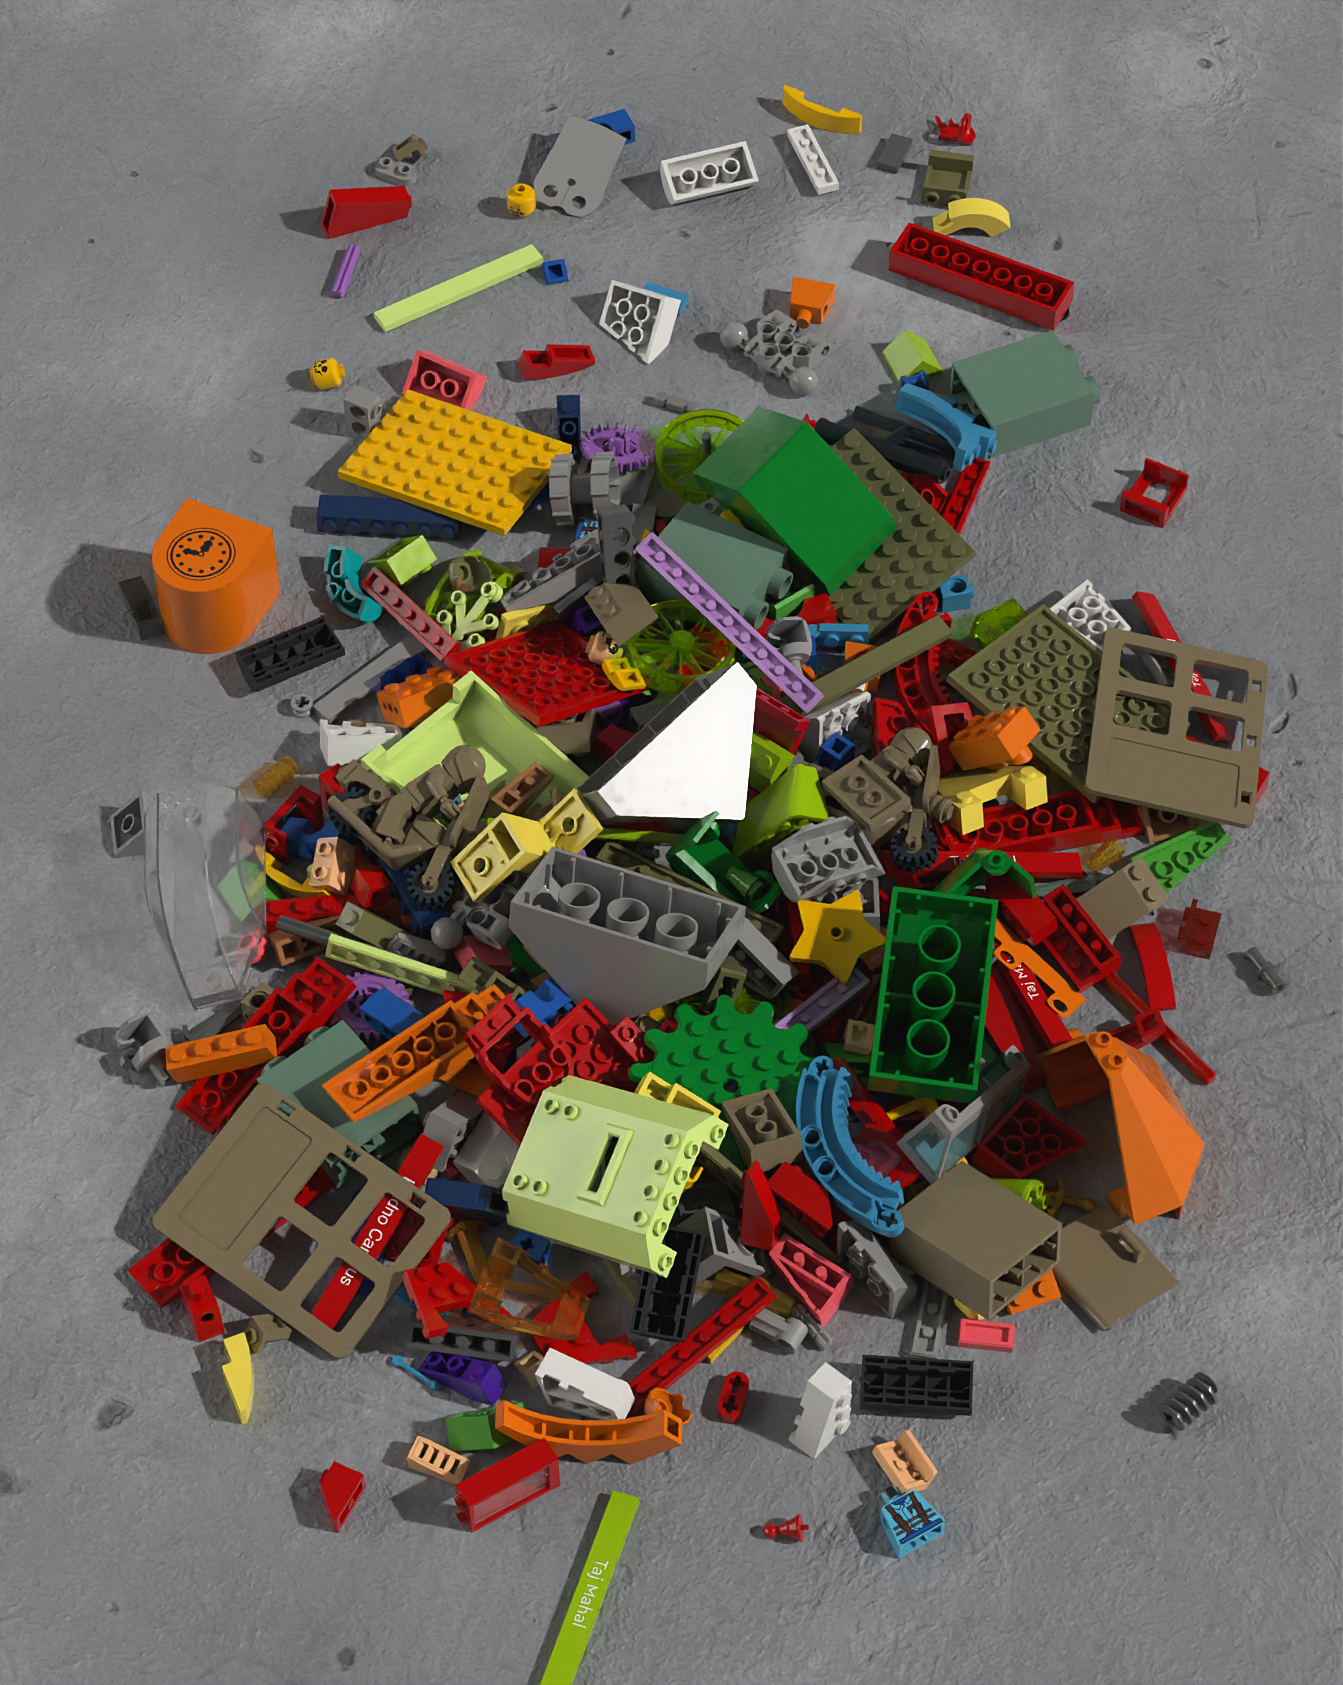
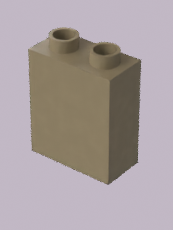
M963 1161L932 1185L927 1181L923 1191L910 1202L904 1201L902 1205L898 1204L896 1210L902 1215L905 1226L900 1235L890 1237L889 1254L895 1260L987 1320H990L1060 1262L1062 1223ZM895 1219L891 1222H886L887 1227H890L891 1224H897Z

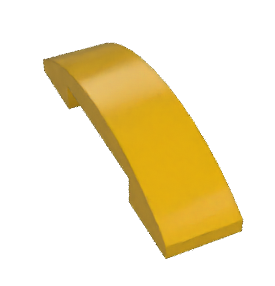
M787 85L783 86L782 104L790 113L807 124L843 134H860L862 131L861 114L846 108H842L838 113L805 100L804 92Z
M255 845L251 848L253 856L262 870L288 893L298 898L333 895L325 887H311L309 885L310 877H307L301 885L279 872L282 865L272 855Z

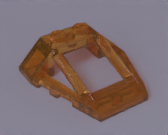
M497 1237L466 1312L509 1330L560 1340H576L591 1299L566 1280L561 1283L548 1273L550 1269L543 1263L537 1265L529 1259L530 1254L523 1248ZM517 1265L551 1288L511 1281L509 1278ZM504 1291L560 1301L553 1322L545 1323L498 1313L503 1302L501 1299Z

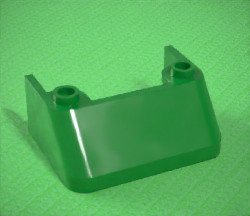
M715 810L700 818L668 850L665 858L682 876L760 914L769 909L783 890L779 882H775L774 877L765 870L752 872L717 840L720 831L715 819L720 813ZM732 866H736L761 878V882L765 886L755 900L745 899L735 886L725 878Z
M979 848L973 851L931 890L933 892L966 896L989 874L993 876L1006 874L1033 899L1037 896L1034 879L1005 852L987 848Z

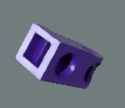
M589 604L576 610L568 623L569 628L584 637L603 626Z

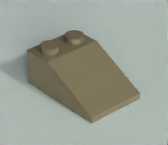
M1140 856L1076 900L1106 938L1110 939L1170 898Z
M772 1088L721 1102L741 1157L748 1169L754 1160L759 1161L763 1172L778 1168L785 1161L792 1164L803 1160L802 1135Z

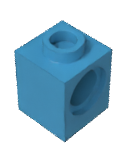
M966 575L950 577L937 588L936 596L942 613L970 608L971 598H974V588L972 584H968Z

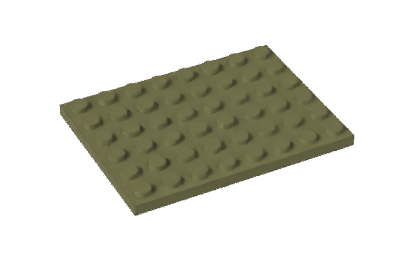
M853 428L835 443L831 449L892 515L897 529L831 596L827 595L837 617L844 624L869 625V645H871L905 616L908 608L920 593H932L974 558L976 552L883 456ZM787 560L790 569L804 583L814 584L816 596L826 593Z
M1043 604L951 672L946 682L986 715L992 711H1004L1009 707L1018 708L1025 706L1040 728L1037 735L1027 744L1031 752L1094 804L1103 798L1088 793L1084 787L1102 651ZM1119 666L1120 676L1135 679ZM1121 694L1116 695L1113 722L1115 724L1162 735L1168 734L1170 707L1168 705ZM1187 722V730L1191 724L1190 722Z

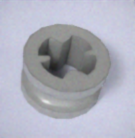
M297 694L292 698L291 707L293 715L298 718H307L313 713V700L308 694Z

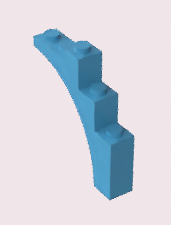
M906 383L899 390L895 412L926 424L948 440L956 453L952 470L962 472L967 465H971L974 458L985 460L990 454L995 452L998 442L995 440L997 431L976 424L977 415L959 410L957 408V399Z

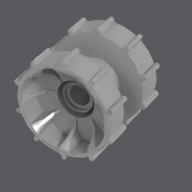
M613 451L596 452V456H592L590 473L578 474L577 463L573 459V454L555 455V458H551L549 498L551 500L552 516L556 520L557 526L575 525V521L579 520L580 504H593L596 518L597 508L620 505L618 461H616Z

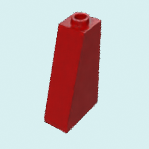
M405 186L331 189L328 193L321 226L327 238L332 239L407 218L409 208L412 207V197L408 194Z

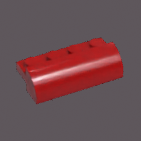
M1063 883L1042 897L1043 903L1057 918L1058 930L1042 940L1041 943L1078 991L1082 993L1100 980L1104 984L1107 976L1118 971L1122 958Z

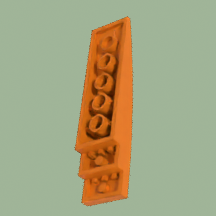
M493 984L478 995L472 992L455 1004L452 1000L448 1001L322 1084V1088L353 1123L393 1104L474 1058L475 1056L462 1036L495 1007L505 995ZM512 1027L496 1043L515 1032L516 1029Z

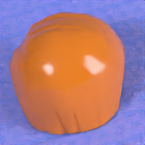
M655 1388L649 1392L644 1404L645 1415L665 1409L682 1419V1427L691 1419V1410L684 1408V1397L681 1394H671L661 1388Z

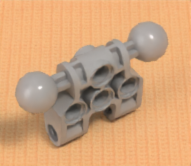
M774 310L757 322L756 336L752 339L749 338L747 328L742 323L736 321L726 323L719 335L721 343L727 349L737 350L742 348L744 356L748 359H753V362L758 365V369L761 372L775 374L779 379L787 377L791 389L796 394L803 396L813 393L817 388L818 377L813 369L829 355L832 347L831 343L814 332H809L799 339L795 338L793 332L796 329L797 322L779 310Z
M485 866L480 869V872L484 870ZM514 870L480 903L473 902L463 885L460 899L452 905L455 912L451 917L441 918L433 924L431 929L433 943L441 949L455 948L463 938L462 925L467 920V926L476 939L502 950L514 934L509 928V919L506 918L510 914V903L531 874Z

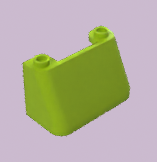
M803 764L793 765L789 771L750 802L746 803L745 817L737 821L732 854L746 867L766 870L772 860L771 848L794 830H800L803 826L814 822L819 824L830 818L815 767L804 766Z

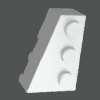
M826 1362L807 1381L800 1403L804 1410L802 1416L799 1414L796 1416L794 1423L798 1425V1428L790 1434L788 1440L811 1458L815 1459L838 1433L840 1435L843 1434L849 1427L852 1381Z

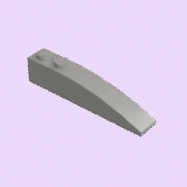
M598 528L570 545L572 549L565 555L559 553L553 557L554 563L547 568L540 567L533 572L534 574L530 581L523 580L502 595L500 602L506 611L532 608L564 599L591 578L597 584L602 583ZM623 529L616 530L613 533V537L619 536ZM633 550L634 558L637 559L638 563L642 556L636 550ZM624 552L616 554L614 560L621 559Z

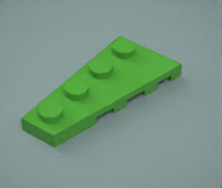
M1209 821L1131 857L1129 863L1141 856L1167 894L1225 846L1229 841V837L1220 823Z

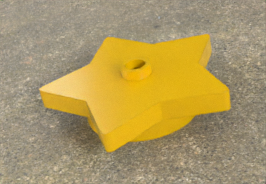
M855 890L831 904L798 900L803 933L790 954V961L818 964L826 968L843 985H847L858 960L869 953L885 947L886 937L864 920L859 890ZM832 934H839L840 936L834 937Z

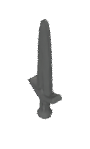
M245 997L236 1001L190 1033L188 1026L182 1025L185 1042L220 1034L242 1016L241 1001Z

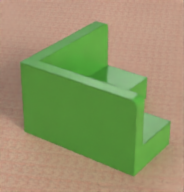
M512 1402V1404L523 1408L522 1402ZM496 1405L485 1410L462 1411L445 1418L452 1451L495 1449L515 1439L495 1429Z

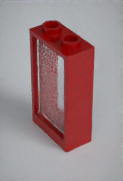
M545 1437L456 1484L457 1496L454 1497L458 1509L455 1512L462 1525L467 1524L471 1532H474L560 1486L559 1459Z

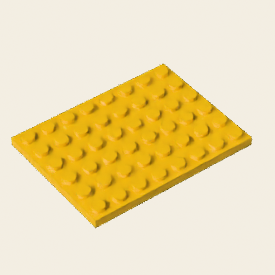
M407 390L338 470V478L505 536L548 483L551 458H555V455L571 454L572 445Z

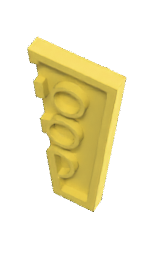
M561 600L502 614L495 640L556 620L561 622L553 607Z

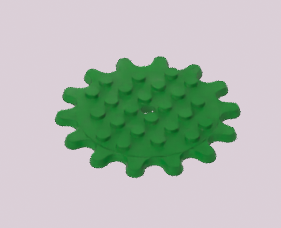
M723 994L715 999L714 1010L707 1016L698 1015L687 1004L678 1006L674 1012L678 1028L673 1033H664L658 1029L648 1030L644 1035V1043L653 1050L654 1059L650 1063L633 1064L628 1070V1077L631 1081L640 1083L642 1077L651 1072L670 1085L677 1083L719 1109L721 1112L718 1118L727 1124L728 1121L721 1102L772 1088L797 1127L796 1100L801 1074L804 1068L808 1071L811 1062L816 1057H806L800 1051L801 1044L808 1038V1030L804 1025L795 1024L788 1029H779L772 1023L774 1008L769 1002L764 1001L757 1004L754 1011L750 1014H741L734 1009L732 999L728 995ZM824 1066L823 1069H819V1068H818V1071H819V1074H820V1075H821V1073H822L823 1070H827V1071H828L827 1066ZM729 1081L738 1086V1089L730 1093L724 1090L723 1085ZM728 1125L725 1137L717 1151L743 1173L748 1167L741 1157ZM812 1140L809 1144H814L818 1140ZM695 1159L693 1167L702 1166L703 1168L699 1176L701 1177L705 1173L706 1168ZM779 1167L771 1169L769 1171L772 1174H774L779 1169Z

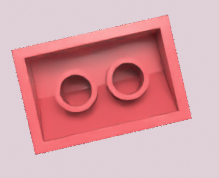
M417 350L402 393L404 394L407 390H411L470 410L480 398L487 375L431 351Z

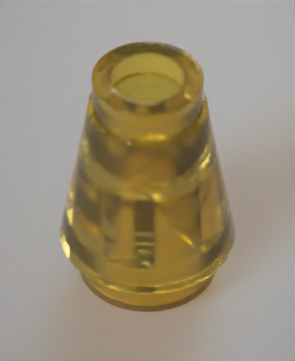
M1115 838L1105 839L1087 861V865L1094 873H1097L1121 860L1122 855L1125 853L1124 848Z

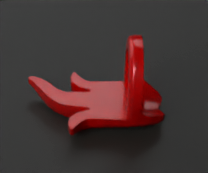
M970 113L964 114L959 125L955 124L951 118L948 122L949 126L944 125L941 119L935 116L937 127L942 133L939 135V140H950L972 145L976 134L971 126L972 115Z

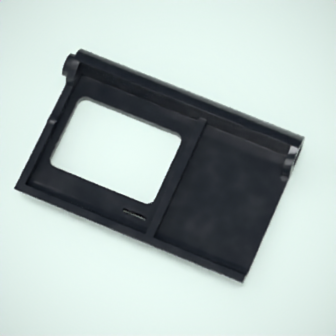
M858 405L855 406L853 413L842 421L834 423L822 417L814 427L817 434L831 446L855 428L893 468L937 484H942L959 473L952 470L953 463L949 465L947 461H941L899 446V444H904L905 446L921 449L954 461L955 450L942 435Z

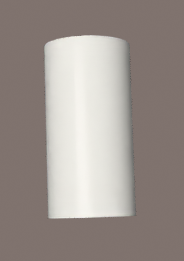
M746 141L662 160L660 163L664 192L671 205L754 186L759 182Z

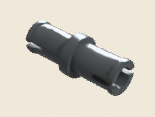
M1252 947L1245 952L1244 959L1255 970L1256 977L1259 980H1263L1273 994L1281 993L1287 984L1277 974L1272 962H1267L1257 947Z

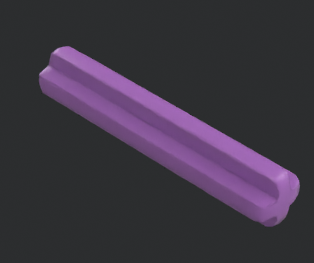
M350 244L347 247L332 288L333 297L342 298L345 294L360 253L358 245Z

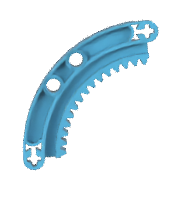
M827 1056L816 1057L811 1062L808 1071L806 1068L802 1071L796 1100L797 1129L802 1135V1149L810 1170L817 1183L828 1191L829 1199L843 1213L874 1232L887 1237H896L902 1233L905 1226L902 1215L896 1210L898 1204L902 1205L904 1202L899 1181H895L892 1184L890 1177L883 1178L880 1171L876 1173L873 1166L869 1167L865 1159L862 1160L861 1154L857 1152L855 1145L852 1143L846 1117L848 1116L846 1107L850 1105L848 1098L852 1096L850 1089L855 1088L851 1073L844 1067H841L840 1071L835 1070L833 1061ZM824 1066H827L828 1071H827V1070H823L822 1073H821V1075H820V1074H819V1071H818V1068H819V1069H823ZM812 1140H818L814 1144H809ZM831 1170L829 1174L822 1175L825 1171ZM895 1219L897 1224H891L890 1227H887L886 1222H891Z

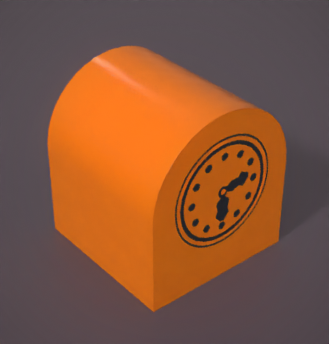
M187 498L153 547L152 564L163 628L168 638L184 650L198 654H216L239 646L250 637L281 592L273 529Z

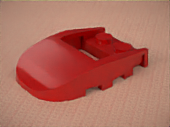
M509 993L462 1037L483 1071L519 1102L527 1105H537L543 1090L550 1086L556 1087L568 1075L573 1076L574 1065L570 1054L564 1045H559L552 1035L554 1031L548 1024H542L534 1017L535 1013L529 1008L521 1009L511 1000L514 996ZM519 1021L537 1043L502 1075L488 1060L489 1057L486 1051Z

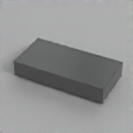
M892 133L877 161V168L898 173L913 144V139Z

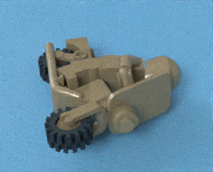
M916 727L900 730L893 738L890 746H887L870 761L902 790L911 801L910 806L871 832L823 788L822 780L834 772L813 763L802 762L804 766L816 768L829 816L835 818L847 816L858 822L874 851L891 841L893 863L897 865L899 870L903 867V872L908 873L909 869H911L912 874H917L916 870L920 869L921 873L925 872V867L931 869L932 863H936L938 857L937 839L932 831L929 833V828H931L932 821L935 818L941 823L949 820L953 815L954 806H952L951 799H943V796L937 795L940 778L938 746L932 744L930 736L924 730ZM928 766V768H927V774H926V780H925V779H924V778H925V775L923 774V771H924V770L926 769V767ZM909 781L913 785H917L915 799L904 790Z
M460 745L453 748L441 761L442 766L436 764L399 790L401 794H397L389 785L384 787L379 782L381 779L373 770L369 769L367 771L353 759L351 762L341 766L338 774L335 776L344 793L340 794L338 791L327 801L330 812L328 814L335 829L340 834L344 832L347 837H350V834L358 837L393 870L400 871L417 863H423L421 867L418 864L414 866L416 871L411 870L409 873L411 878H408L407 883L413 900L416 901L418 906L421 907L423 905L426 910H429V907H432L433 910H438V905L444 908L446 907V901L449 903L452 901L451 895L455 896V888L457 886L451 872L452 864L450 862L477 837V833L474 830L489 797V787L485 777H483L486 769L485 758L473 746ZM467 793L468 797L460 812V807L453 800L459 794ZM438 813L449 824L446 830L441 824L432 820ZM432 858L428 864L426 859Z

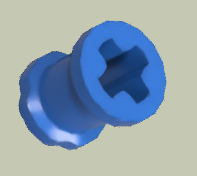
M923 370L919 371L916 375L900 377L901 388L908 383L929 390V380Z

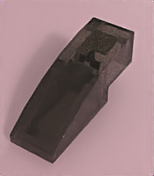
M142 576L118 582L128 612L141 641L165 634L161 617L155 608L153 597Z

